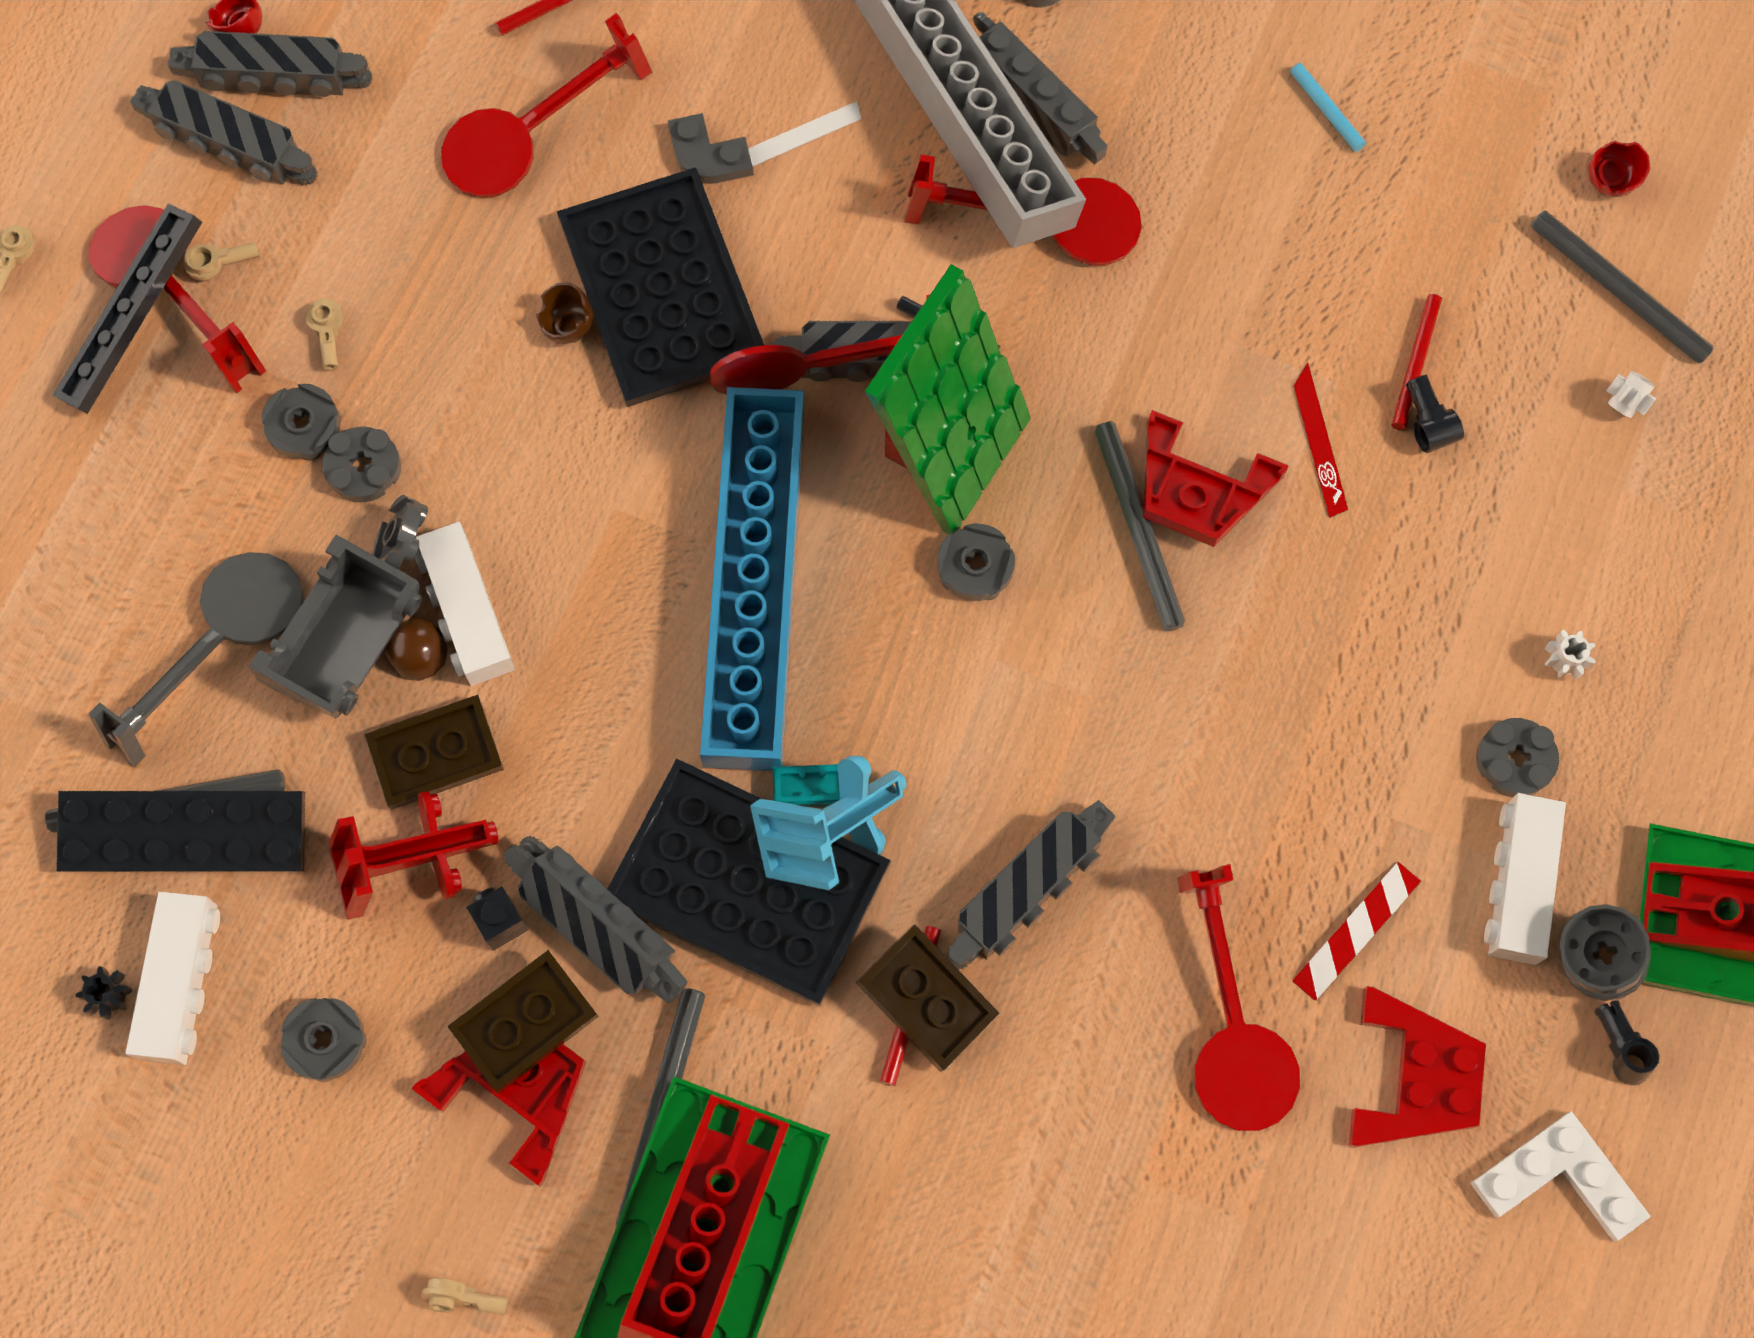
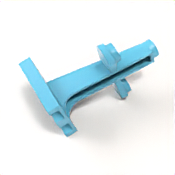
M849 756L838 764L840 800L824 809L766 799L756 801L750 807L766 877L830 890L839 883L831 844L847 833H850L852 842L879 855L882 854L886 839L884 834L876 828L872 817L904 797L903 791L907 786L904 776L900 772L892 770L869 783V776L871 775L869 762L862 756Z

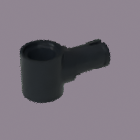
M1427 374L1414 378L1405 384L1418 412V415L1415 416L1417 421L1413 424V431L1416 442L1423 452L1430 453L1464 438V429L1458 414L1453 409L1446 410L1444 404H1439Z
M1619 1000L1611 1001V1006L1608 1003L1603 1004L1594 1012L1611 1041L1609 1048L1615 1057L1612 1064L1613 1072L1625 1084L1632 1086L1640 1085L1647 1080L1657 1067L1660 1058L1658 1049L1651 1041L1642 1038L1639 1032H1634L1620 1006ZM1627 1055H1635L1640 1058L1644 1068H1637L1631 1065Z

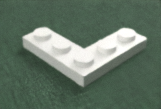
M1572 1111L1563 1115L1470 1183L1494 1217L1498 1218L1562 1172L1613 1242L1619 1241L1651 1217Z

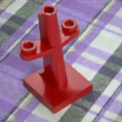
M429 791L418 794V807L424 830L422 835L375 846H363L359 839L354 816L337 819L328 847L347 920L363 917L373 895L370 878L432 862L443 898L445 900L454 898L455 893L462 891V882L458 869H450L446 858L497 845L499 839L494 821L487 822L485 819L438 831L436 818L442 815L439 796L436 793L430 794Z

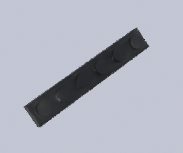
M167 204L53 393L54 397L88 414L203 223L201 220L182 209Z

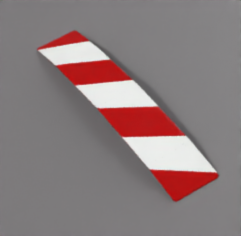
M1397 862L1298 973L1293 982L1313 1000H1317L1420 884V879L1400 862Z

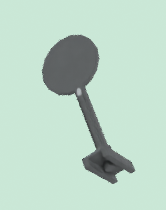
M247 552L229 557L213 568L203 583L200 598L203 615L210 629L132 708L128 707L118 716L99 702L89 712V716L104 744L110 749L116 744L119 745L128 763L136 767L145 757V754L135 734L146 724L145 720L223 640H229L235 644L257 645L282 635L301 607L304 597L298 574L289 564L268 553Z

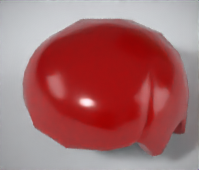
M219 0L214 8L208 9L210 21L206 22L211 31L257 34L260 30L262 10L257 0Z
M1616 140L1609 142L1599 148L1592 156L1588 165L1590 182L1603 195L1610 197L1626 196L1645 182L1650 171L1649 155L1635 141L1632 143H1621Z

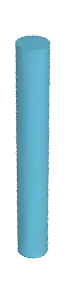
M1302 63L1295 65L1290 71L1292 76L1354 152L1361 150L1366 145V141Z

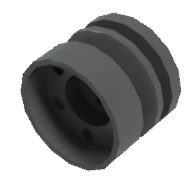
M1608 904L1589 906L1574 914L1565 925L1559 943L1563 970L1572 986L1585 996L1602 1001L1618 1000L1635 992L1644 982L1651 959L1649 936L1640 920L1630 912ZM1606 948L1608 953H1616L1612 956V964L1605 965L1602 959L1595 960V958L1599 957V949Z

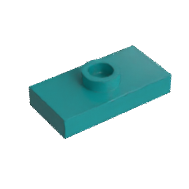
M838 764L772 767L774 801L805 807H827L840 800Z

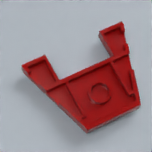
M1152 410L1147 422L1143 518L1215 547L1284 478L1289 465L1257 453L1245 482L1233 479L1171 453L1183 422Z
M1365 987L1360 1025L1403 1032L1396 1113L1390 1114L1354 1108L1351 1116L1349 1147L1357 1148L1480 1126L1486 1043L1374 987Z
M563 1044L497 1094L465 1051L458 1057H453L441 1065L442 1068L426 1079L423 1078L415 1083L411 1089L443 1113L470 1078L476 1081L535 1126V1129L510 1160L509 1164L541 1187L549 1170L586 1061Z

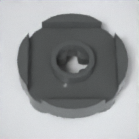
M297 384L298 388L289 390L283 388L270 397L262 412V423L268 441L277 452L286 457L303 458L304 460L311 461L317 459L321 452L327 449L330 437L339 432L341 416L332 398L326 391L311 384ZM305 414L309 415L308 425L296 428L293 419L295 417L302 418Z
M354 427L344 432L335 433L330 437L328 447L323 455L322 466L328 483L342 497L353 502H370L386 494L385 490L391 486L392 482L395 485L401 473V458L395 444L385 431L371 427ZM361 457L372 460L371 464L365 465L363 472H358L356 466H353V463Z
M405 495L399 496L388 510L395 513L389 523L382 522L372 552L373 556L396 569H399L403 559L411 561L414 558L419 547V540L415 539V535L428 513V506Z
M978 523L965 525L963 529L956 531L954 534L950 533L943 540L938 553L937 566L942 585L954 595L965 600H993L998 597L999 593L1009 584L1015 566V555L1013 549L1005 541L1006 537L996 528ZM975 554H979L982 556V562L987 565L984 568L972 570L970 565L965 563V560L973 559Z
M1510 718L1495 723L1480 740L1476 752V762L1482 777L1486 776L1487 780L1493 784L1492 788L1498 793L1508 797H1514L1517 793L1533 795L1545 788L1556 775L1559 766V752L1554 742V735L1550 729L1528 719ZM1515 749H1519L1526 755L1527 761H1524L1521 767L1515 766V760L1508 758V753H1513Z
M314 998L300 1003L288 1014L281 1030L283 1035L281 1039L282 1046L280 1045L283 1059L294 1072L307 1079L328 1082L343 1076L356 1065L366 1046L367 1037L364 1033L361 1018L349 1005L339 999ZM331 1029L333 1035L330 1037L332 1042L327 1048L321 1046L316 1050L313 1046L317 1041L314 1036L315 1032L320 1030L325 1033Z

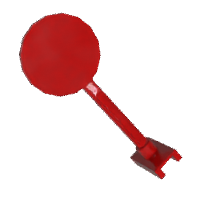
M617 13L605 20L615 44L604 51L600 59L525 115L517 118L511 112L497 108L479 109L461 117L449 129L441 147V163L449 181L464 194L478 198L496 197L514 189L528 174L534 159L533 140L530 136L531 130L611 70L616 71L624 64H627L641 81L652 73L637 37L634 33L628 35Z
M920 154L908 189V197H911L904 222L919 225L926 203L938 205L948 203L987 210L976 191L949 187L947 183L934 181L935 157ZM1080 178L1075 180L1074 182L1086 198L1076 227L1052 235L1056 244L1072 259L1088 265H1110L1124 259L1135 248L1142 230L1140 210L1132 196L1118 184L1102 178Z
M147 205L125 208L109 216L96 229L89 244V261L100 279L110 286H119L164 210L162 208ZM171 275L163 288L164 291L208 339L202 346L236 394L242 390L238 381L255 369L260 375L267 372L242 331L234 322L220 330Z
M902 335L820 350L809 355H804L802 351L791 346H754L736 351L720 359L711 368L710 383L717 392L726 395L727 387L782 390L796 383L806 374V370L809 368L828 367L889 355Z
M1231 864L1222 865L1204 873H1199L1198 870L1191 871L1177 877L1180 893H1196L1198 907L1203 910L1227 1023L1225 1029L1217 1031L1201 1047L1194 1065V1088L1202 1107L1218 1123L1236 1131H1260L1279 1123L1293 1108L1300 1090V1067L1292 1048L1276 1032L1258 1024H1246L1244 1022L1220 905H1223L1219 886L1234 880Z

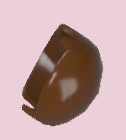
M570 282L557 283L542 293L543 306L536 316L544 336L557 344L576 343L590 330L594 319V312L586 294L581 288Z
M413 617L401 622L385 647L384 652L389 663L400 677L421 681L434 676L445 665L448 648L440 631L430 621Z

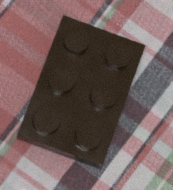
M478 694L365 734L385 800L390 810L418 801L419 793L429 791L430 794H437L504 770Z
M915 924L855 982L940 1072L945 1071L999 1014L994 1006Z
M547 950L447 1027L495 1092L499 1094L599 1016L550 951Z

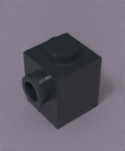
M502 886L496 890L494 887L483 890L473 898L474 903L466 907L485 941L493 951L528 931L518 910Z

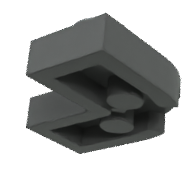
M703 113L668 120L676 160L681 170L696 167L700 178H703L704 183L708 184L754 175L746 137L710 144Z

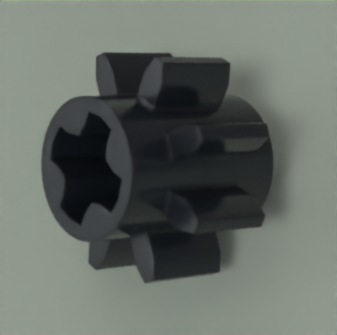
M98 966L96 975L91 977L83 975L81 978L85 983L82 991L75 994V997L88 1002L83 1012L92 1016L99 1009L101 1017L109 1020L111 1018V1011H115L118 1008L126 1010L127 1007L124 1001L126 995L132 993L133 989L120 984L125 975L116 970L109 977L108 970L102 966ZM106 986L110 987V992H105ZM99 994H103L102 1000L98 998Z

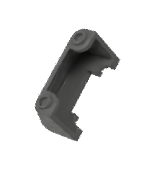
M335 535L325 550L327 554L332 556L326 565V569L322 566L317 572L319 580L279 640L273 638L269 644L273 652L267 654L259 650L249 665L256 679L262 684L335 719L341 714L347 716L353 710L359 698L356 692L405 616L411 617L422 601V596L418 594L420 588L418 580L338 535Z

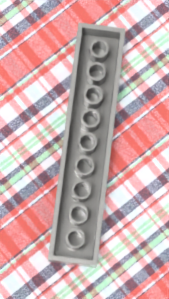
M854 0L1012 249L1075 228L1086 198L955 0Z

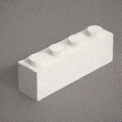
M460 521L417 536L416 539L419 540L420 550L416 552L415 559L421 574L429 573L432 584L426 586V590L433 607L440 606L444 618L438 620L445 641L453 640L457 653L451 654L450 657L458 677L465 675L470 685L473 686L514 671L515 667Z
M1517 793L1508 804H1503L1499 818V826L1504 828L1503 842H1498L1494 856V864L1499 866L1498 880L1493 881L1489 894V902L1494 904L1493 919H1488L1484 933V942L1489 943L1488 956L1531 965H1537L1547 958L1566 802Z
M158 891L126 1055L137 1060L186 1065L188 1055L193 1054L197 1041L196 1031L193 1030L196 1014L201 1013L205 1000L204 990L201 989L204 973L207 974L210 971L212 965V950L209 949L212 933L215 934L220 924V911L217 909V904L208 897Z

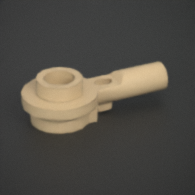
M10 226L0 233V294L15 266L24 264L25 260L31 257L34 252V236L23 226Z
M255 242L229 249H216L214 245L197 244L186 252L183 260L184 269L193 279L199 281L209 280L219 273L222 265L259 257Z
M320 299L312 303L308 307L305 317L308 327L320 338L323 369L328 371L338 368L335 336L339 334L344 316L341 307L330 299Z
M445 1278L429 1279L427 1288H424L421 1294V1298L428 1302V1308L438 1312H452L454 1306L463 1305L476 1307L478 1311L505 1315L508 1297L477 1293L476 1288L467 1287L464 1283Z

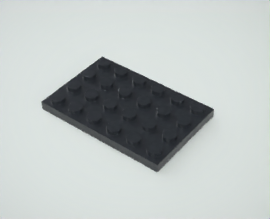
M696 167L557 211L561 227L586 296L592 306L595 321L627 407L709 381L711 368L720 359L736 351L754 346H764Z
M676 758L607 890L624 905L628 906L642 921L820 1007L891 864V860L841 837L831 844L839 883L830 890L767 878L750 807L761 798Z

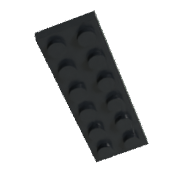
M58 791L56 872L304 871L306 791Z

